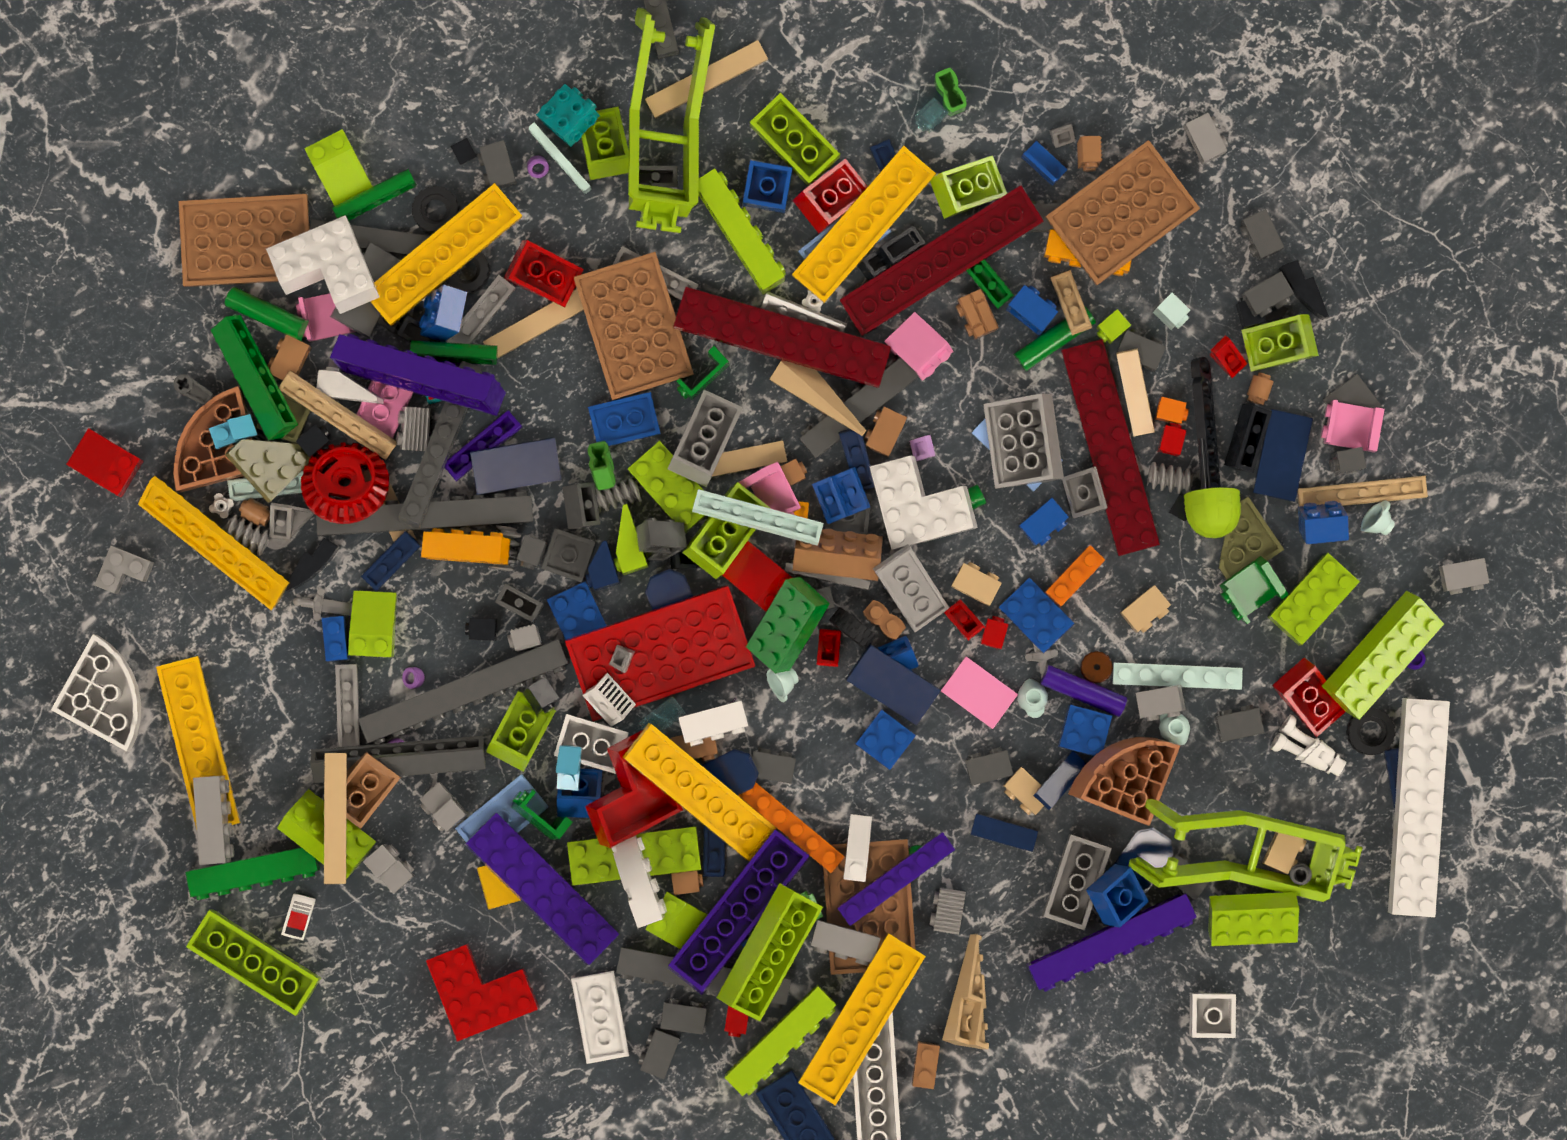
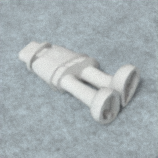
M1290 714L1279 729L1281 733L1275 736L1270 749L1275 752L1284 749L1297 755L1295 760H1302L1301 763L1325 771L1327 774L1331 772L1339 776L1346 765V761L1339 758L1340 755L1324 743L1323 740H1319L1318 737L1314 739L1296 728V718ZM1283 734L1288 735L1294 738L1295 740L1299 741L1300 743L1304 744L1306 748L1304 749L1296 745L1292 741L1288 740L1287 737Z

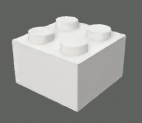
M1190 993L1189 1036L1192 1038H1236V994Z

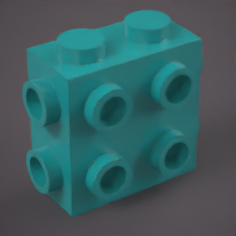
M564 84L541 107L536 116L546 127L572 147L575 142L580 140L586 130L595 124L600 115L595 110L597 106L589 98L584 100L582 98L583 94L577 88L573 87L571 89Z

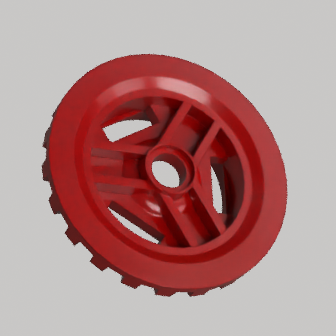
M342 442L338 446L332 444L328 446V449H321L315 457L312 456L309 459L308 465L303 469V476H301V491L308 508L321 519L337 524L355 523L373 515L386 500L390 485L389 474L384 461L379 458L376 452L370 451L365 446L361 447L358 443L347 445L346 442ZM333 461H337L324 474L321 473L324 467ZM366 465L369 468L372 477L371 481L365 482L360 466ZM343 478L351 480L348 486H341L339 484ZM329 496L348 498V500H336Z

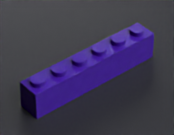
M943 832L939 833L842 903L837 909L851 926L955 851V848Z

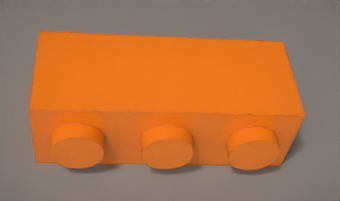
M1089 545L1044 593L1060 608L1097 570L1105 559Z

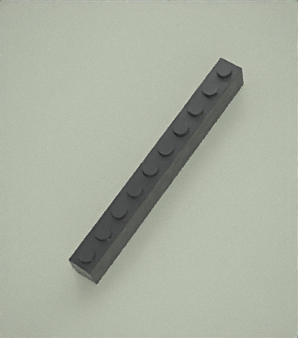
M527 492L514 493V497H506V494L503 493L493 494V498L485 499L484 495H473L470 500H463V496L450 497V501L432 498L420 530L533 523L532 496H527ZM398 500L385 501V505H382L370 517L350 524L332 523L316 515L318 536L419 529L399 522V514L403 504H398Z
M558 639L362 717L358 721L367 743L381 744L386 741L385 737L392 734L394 738L406 733L405 729L412 726L414 730L426 725L425 721L432 718L434 722L446 717L445 713L452 710L454 714L466 709L465 705L472 702L474 706L486 701L485 697L493 694L494 698L506 694L505 689L513 686L514 690L526 686L525 681L533 678L534 682L546 677L545 673L553 670L554 674L566 670L565 665L569 664Z

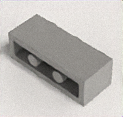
M817 920L811 946H814V951L824 954L827 953V950L835 952V957L847 960L848 956L856 958V963L868 966V963L876 955L880 937Z

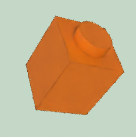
M1161 397L1155 419L1180 425L1182 421H1186L1189 409L1186 408L1185 402Z

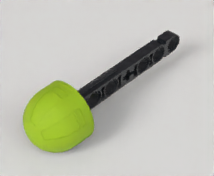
M1199 357L1191 361V376L1193 378L1192 387L1201 490L1184 494V505L1187 521L1196 533L1206 538H1220L1232 532L1239 522L1241 513L1240 491L1235 488H1221L1213 391L1210 381L1211 368L1206 357Z

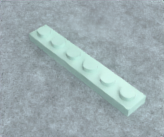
M699 489L692 510L695 513L817 546L824 524Z
M1113 663L1112 684L1165 687L1181 685V687L1242 690L1243 668Z

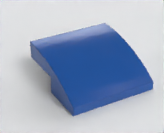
M855 467L812 484L827 524L871 507Z

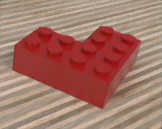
M643 730L607 748L621 787L585 806L599 844L608 848H612L683 811L682 806L622 758Z
M468 944L426 960L457 1042L539 1009L524 968L483 983Z

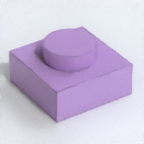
M930 435L910 441L912 453L916 461L935 456Z

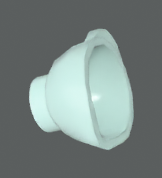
M1384 500L1372 506L1362 520L1361 531L1382 533L1383 535L1390 533L1395 525L1389 512L1390 502Z
M791 668L790 671L777 674L769 669L766 674L768 684L773 693L781 702L787 701V695L794 688V684L799 681L794 669Z
M1027 679L1018 691L1017 701L1028 716L1038 718L1044 713L1045 705L1048 702V694L1045 687L1040 685V683L1034 679Z
M1167 714L1160 715L1159 730L1161 736L1168 742L1184 745L1188 740L1190 732L1188 720L1182 714L1169 718Z

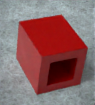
M1170 423L1169 426L1165 425L1157 452L1180 456L1187 430L1182 429V425Z
M992 616V619H987L980 644L1001 650L1008 624L1004 623L1005 619Z
M728 1006L724 1031L728 1032V1036L741 1037V1034H746L748 1015Z

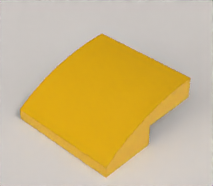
M487 866L477 868L488 910L521 901Z

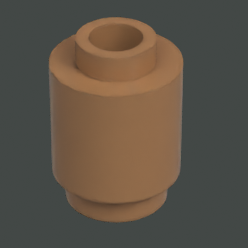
M1258 373V376L1253 375L1247 392V401L1264 406L1273 385V381L1270 380L1271 376L1264 373Z
M252 498L242 502L239 508L241 517L258 526L262 525L265 527L270 520L269 507Z

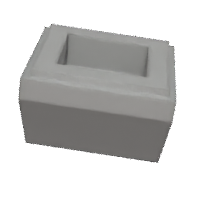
M1072 124L1049 130L1055 148L1075 142Z
M617 645L609 665L625 673L635 651Z

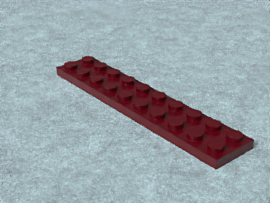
M1022 185L844 296L840 299V302L860 334L864 336L1044 221Z
M685 287L673 325L674 329L876 388L880 387L891 346L689 287Z
M1100 339L1061 350L1092 465L1097 469L1107 504L1105 512L1117 555L1122 556L1160 545L1103 340Z

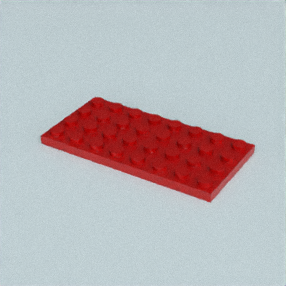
M728 585L565 640L583 694L595 686L608 673L636 704L633 708L755 667L751 651L746 648L748 642ZM617 645L635 651L625 673L609 665ZM585 699L592 721L602 719V716Z

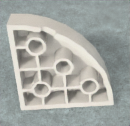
M93 634L51 710L117 747L131 752L141 722V699L138 684L124 657L106 640Z
M634 836L613 846L612 851L614 852V859L624 890L629 897L628 902L637 928L662 920L667 912L664 900H659L656 893L660 889L656 878L651 879L649 872L652 870L649 858L644 859L642 850H645L641 837L637 838Z

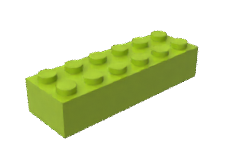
M714 168L699 178L698 195L764 295L785 282L784 275H786V270L780 261L776 263L773 259L774 252L768 243L764 245L762 242L763 235L757 225H751V216L746 208L743 207L741 209L738 205L740 199L733 189L729 191L727 188L728 181L722 171L718 173Z
M1406 591L1322 687L1345 712L1360 720L1444 623L1420 597Z
M696 826L639 833L636 835L637 838L641 837L645 850H642L644 859L649 858L652 870L649 872L650 876L701 870ZM598 839L567 842L572 886L621 880L612 848L600 845Z
M779 883L716 998L728 1006L761 1021L823 907Z
M213 909L207 912L186 946L194 953L295 1016L299 1015L321 980V977Z
M817 984L725 1074L724 1078L742 1096L746 1093L751 1095L758 1088L757 1082L761 1078L765 1081L774 1072L772 1067L775 1064L781 1065L789 1057L788 1052L792 1048L797 1050L805 1042L803 1037L808 1032L812 1035L820 1027L819 1021L824 1017L827 1020L836 1011L834 1008L836 1006L835 1001Z

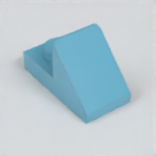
M250 414L228 419L225 423L209 428L216 449L234 444L241 439L258 435Z
M560 745L556 773H558L557 789L579 790L582 747Z

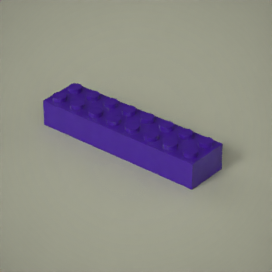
M339 334L330 358L342 372L497 416L506 392L493 374L488 372L480 374L470 367L463 366V369L456 367L455 364L449 361L441 363L431 356L425 355L423 358L409 350L402 352L391 345L384 347L370 339L363 341L352 334H347V336Z
M497 813L464 844L586 965H590L619 935Z
M774 830L668 965V969L702 995L753 931L779 883L787 887L807 862L809 855L777 830Z
M1181 892L1136 913L1120 928L1107 926L1031 961L1026 966L1036 988L1046 992L1055 988V983L1060 980L1064 981V983L1076 978L1075 974L1080 971L1087 973L1094 970V965L1099 962L1103 963V965L1115 960L1114 956L1119 953L1126 955L1133 952L1136 945L1146 946L1154 942L1153 938L1158 935L1165 937L1174 933L1173 928L1175 927L1185 928L1193 924V919L1197 918L1187 895Z

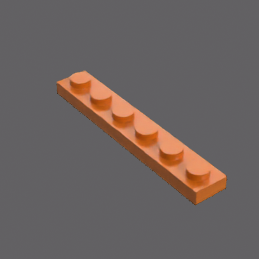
M756 782L754 788L738 795L831 874L844 860V855Z

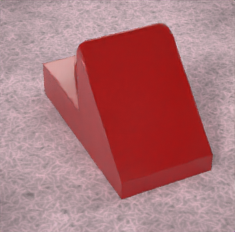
M1226 335L1210 350L1211 358L1231 378L1247 365V362L1234 343Z
M961 599L944 612L964 639L968 641L985 628Z
M820 629L816 665L838 667L841 631Z

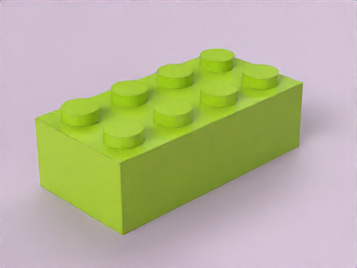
M781 93L750 121V127L789 167H792V170L807 186L815 182L840 158V153Z
M658 441L628 468V471L670 519L675 520V522L684 523L686 534L706 517V515L692 512L698 489H703L698 483L668 470L673 455L661 441Z
M738 482L730 487L724 495L725 497L770 508ZM709 516L682 553L717 579L724 574L756 529Z
M1326 553L1288 593L1289 595L1268 615V618L1298 646H1301L1360 581L1329 553Z
M308 789L285 814L277 829L324 865V800ZM347 818L346 880L367 857L376 843L374 839Z
M1296 892L1209 896L1208 932L1211 946L1298 942L1299 905Z

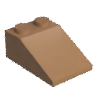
M367 752L347 770L346 818L360 829L401 778Z

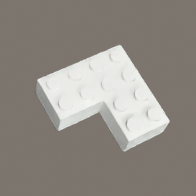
M346 215L266 248L278 281L286 295L325 279L333 302L340 314L380 297Z
M907 456L870 467L891 550L901 549L907 544L912 546L978 528L967 486L925 496L915 456Z

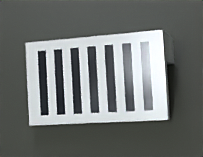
M608 673L595 686L588 689L582 695L611 727L622 721L636 705Z

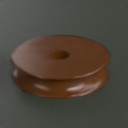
M1095 651L1083 658L1080 668L1086 680L1092 683H1101L1110 677L1113 665L1108 655ZM1095 664L1099 665V670L1094 669Z

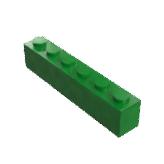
M241 315L226 316L211 329L215 341L219 345L225 360L229 364L235 379L239 383L268 440L283 438L298 423Z
M303 848L187 871L185 873L190 897L196 896L197 900L210 898L209 893L217 892L218 896L230 894V889L239 888V892L252 889V884L260 883V887L273 885L272 880L281 879L282 883L293 881L295 875L302 874L303 878L315 876V871H319L320 868L316 858Z

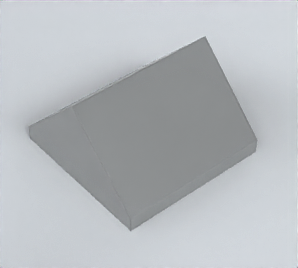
M1096 467L1065 476L1062 479L1073 519L1107 509Z

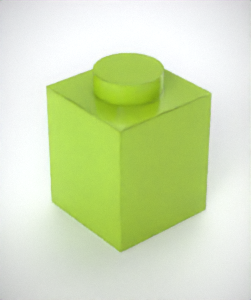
M1117 309L1097 326V335L1103 342L1108 341L1111 344L1131 324Z

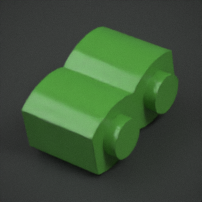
M951 68L937 72L934 83L937 92L943 97V107L947 114L954 116L964 112L966 109V98L962 90L958 88V79L955 72Z
M605 441L590 444L588 447L589 467L596 488L603 490L614 487L616 483L613 472L614 463L608 444Z

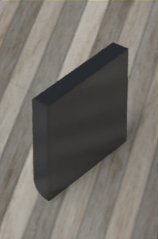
M467 138L450 146L460 165L477 157Z
M1274 306L1271 308L1272 312L1265 315L1264 318L1269 323L1281 320L1288 308L1283 306L1277 309Z
M1179 494L1169 513L1186 522L1184 496Z

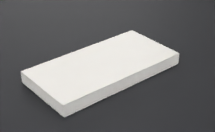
M614 970L571 978L586 1063L629 1056Z

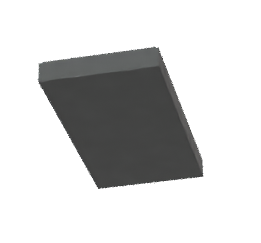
M372 243L368 244L363 253L374 282L401 261ZM368 302L341 314L335 306L330 317L368 338L381 314L371 302Z

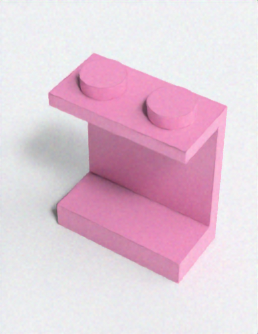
M330 293L306 299L303 297L298 298L299 304H296L297 314L309 321L303 337H307L309 342L339 336V334L356 332L330 317L335 308Z
M916 312L884 341L886 345L891 346L890 351L901 357L917 373L922 381L932 375L935 369L954 352L949 343Z
M1332 400L1330 404H1327L1325 410V417H1328L1327 426L1323 425L1321 432L1324 444L1352 449L1362 447L1363 451L1376 452L1384 409L1377 407L1374 409Z
M778 462L766 466L738 482L746 489L751 487L755 496L773 510L795 515L794 512L801 508Z

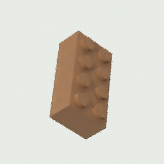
M822 529L818 546L796 540L792 571L878 581V576L873 568L881 563L883 536Z

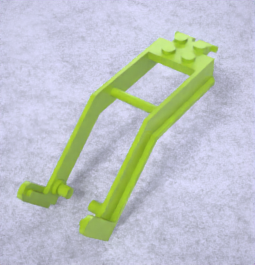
M637 8L635 24L643 33L629 109V210L641 211L640 221H636V227L656 230L657 224H660L661 231L681 233V227L676 226L677 216L687 218L691 209L698 204L699 115L715 24L707 18L701 17L699 22L695 24L699 35H696V37H686L685 46L694 47L696 55L683 124V136L639 129L640 105L651 43L654 42L663 43L665 32L656 31V28H654L655 21L651 18L652 15L644 8ZM639 138L683 144V190L639 184Z
M1147 799L1145 807L1149 809V812L1176 830L1174 838L1177 840H1185L1186 833L1189 830L1235 825L1257 827V835L1248 866L1226 860L1178 865V859L1168 857L1166 865L1155 868L1144 859L1136 857L1130 859L1129 867L1158 888L1233 880L1283 893L1296 892V896L1324 902L1330 899L1333 886L1336 884L1345 883L1344 887L1351 889L1356 870L1348 867L1349 865L1357 867L1363 848L1356 846V849L1352 850L1346 847L1345 835L1241 810L1180 816L1160 801ZM1267 830L1316 841L1308 866L1311 869L1312 876L1307 884L1297 885L1291 880L1289 875L1256 868Z

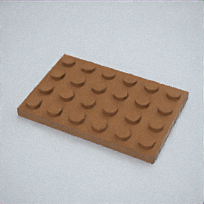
M1148 140L1049 213L1045 218L1097 286L1196 213L1200 207Z
M294 194L179 201L183 286L279 282L266 248L310 230L308 195Z
M656 252L574 277L612 400L669 383L679 378L694 375L681 332L673 328L676 316Z
M908 839L870 842L865 882L843 879L845 858L832 874L823 867L827 922L880 937L877 951L888 933L915 949L911 882L851 926L837 907L909 856ZM847 843L831 844L846 858ZM829 951L831 975L863 973L868 968L866 965L856 963V958L848 956L847 960L835 957V952Z

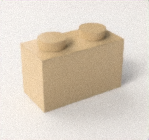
M971 562L968 565L963 563L951 587L989 607L1002 584L998 581L999 577L990 572L987 575L980 572V567Z
M1154 585L1121 611L1120 614L1136 633L1140 630L1144 633L1153 625L1151 623L1153 619L1158 617L1160 620L1170 612L1167 608L1171 604Z
M1020 767L1003 785L1006 788L1004 793L1012 800L1018 799L1022 803L1019 807L1025 813L1036 815L1044 805L1033 795L1042 785Z
M1275 832L1262 863L1280 872L1289 874L1291 868L1298 862L1295 859L1298 851H1303L1307 841L1303 838Z

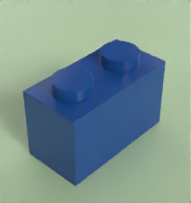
M1051 498L1018 527L1034 546L1038 543L1042 546L1051 539L1049 534L1056 529L1059 532L1067 525L1065 520L1069 517L1055 500Z
M346 617L322 618L326 661L350 660V655H348L349 644Z

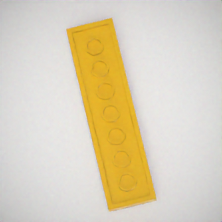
M903 146L794 271L792 276L825 303L936 173Z
M494 183L375 281L374 284L380 297L370 301L371 304L388 324L392 326L523 217L522 214Z
M154 476L149 481L138 505L272 611L282 597L289 582L270 568L264 561L251 553L248 548H245L236 541L233 536L221 529L214 521H211L202 514L199 509L192 506L181 495L168 487L165 482Z
M199 656L157 666L156 669L195 826L196 813L193 778L225 776V780H229L230 790L229 793H226V798L231 804V814H228V823H232V825L240 823Z
M648 723L622 757L749 862L773 831L776 830L775 826L650 723Z
M888 933L798 1083L836 1106L926 956Z

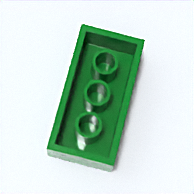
M801 577L786 579L746 648L775 674L790 671L830 603Z

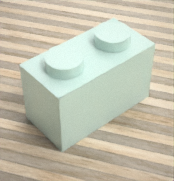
M1173 293L1153 312L1170 330L1175 326L1179 329L1190 318L1187 315L1190 309Z

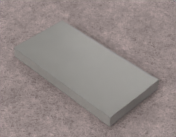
M908 544L873 568L914 632H917L950 608Z

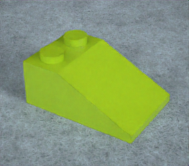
M619 107L597 110L596 112L600 115L599 118L581 137L590 180L626 174L629 169V150Z
M343 129L304 148L334 206L373 187Z
M993 155L939 173L930 181L944 219L1000 199L1007 194Z
M1300 314L1241 330L1251 372L1319 356L1309 314Z
M627 504L623 505L616 549L617 558L614 559L617 571H622L623 575L648 568L644 552H639L637 531Z
M353 592L348 655L394 657L397 593Z
M518 691L486 752L524 772L556 710L553 709L546 714L542 711L536 715L523 693Z
M667 891L663 898L667 908L664 918L648 924L645 930L681 949L708 914Z

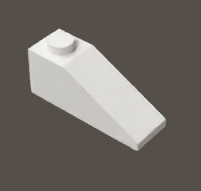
M326 367V370L318 371L316 388L332 399L379 404L384 402L382 398L346 374L339 372V368Z
M850 815L843 876L845 880L862 882L866 880L872 817Z

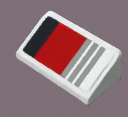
M298 893L293 894L281 935L304 940L316 899Z

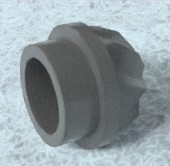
M1302 863L1294 865L1290 871V878L1297 885L1307 884L1312 876L1311 869Z

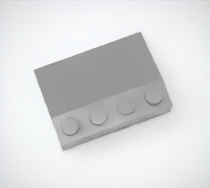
M1041 393L983 404L995 489L1064 479L1052 394Z

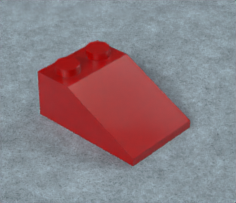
M845 158L805 188L792 201L815 230L821 233L843 216L868 186Z
M522 240L504 279L565 308L576 286L574 277L581 275L584 269L528 240Z
M88 428L66 465L122 498L144 461Z
M749 541L746 542L722 575L765 612L769 609L785 580L792 578Z
M1303 658L1272 686L1317 738L1342 716L1345 711L1322 687L1327 680L1317 667L1306 658Z

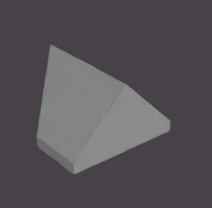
M271 503L269 537L291 540V537L314 513L305 508Z

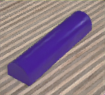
M509 410L506 411L447 460L445 469L457 482L472 469L470 451L499 447L523 427Z
M1048 664L1040 682L1042 686L1117 717L1121 716L1127 702V697Z

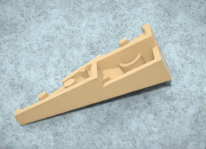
M783 360L779 363L770 378L773 383L857 434L864 435L866 429L859 423L817 370Z
M972 934L968 941L942 1040L959 1046L989 1050V1043L985 1042V1030L988 1029V1024L984 1022L983 1009L986 1008L985 979L980 969L983 955L979 954V940H982V936Z

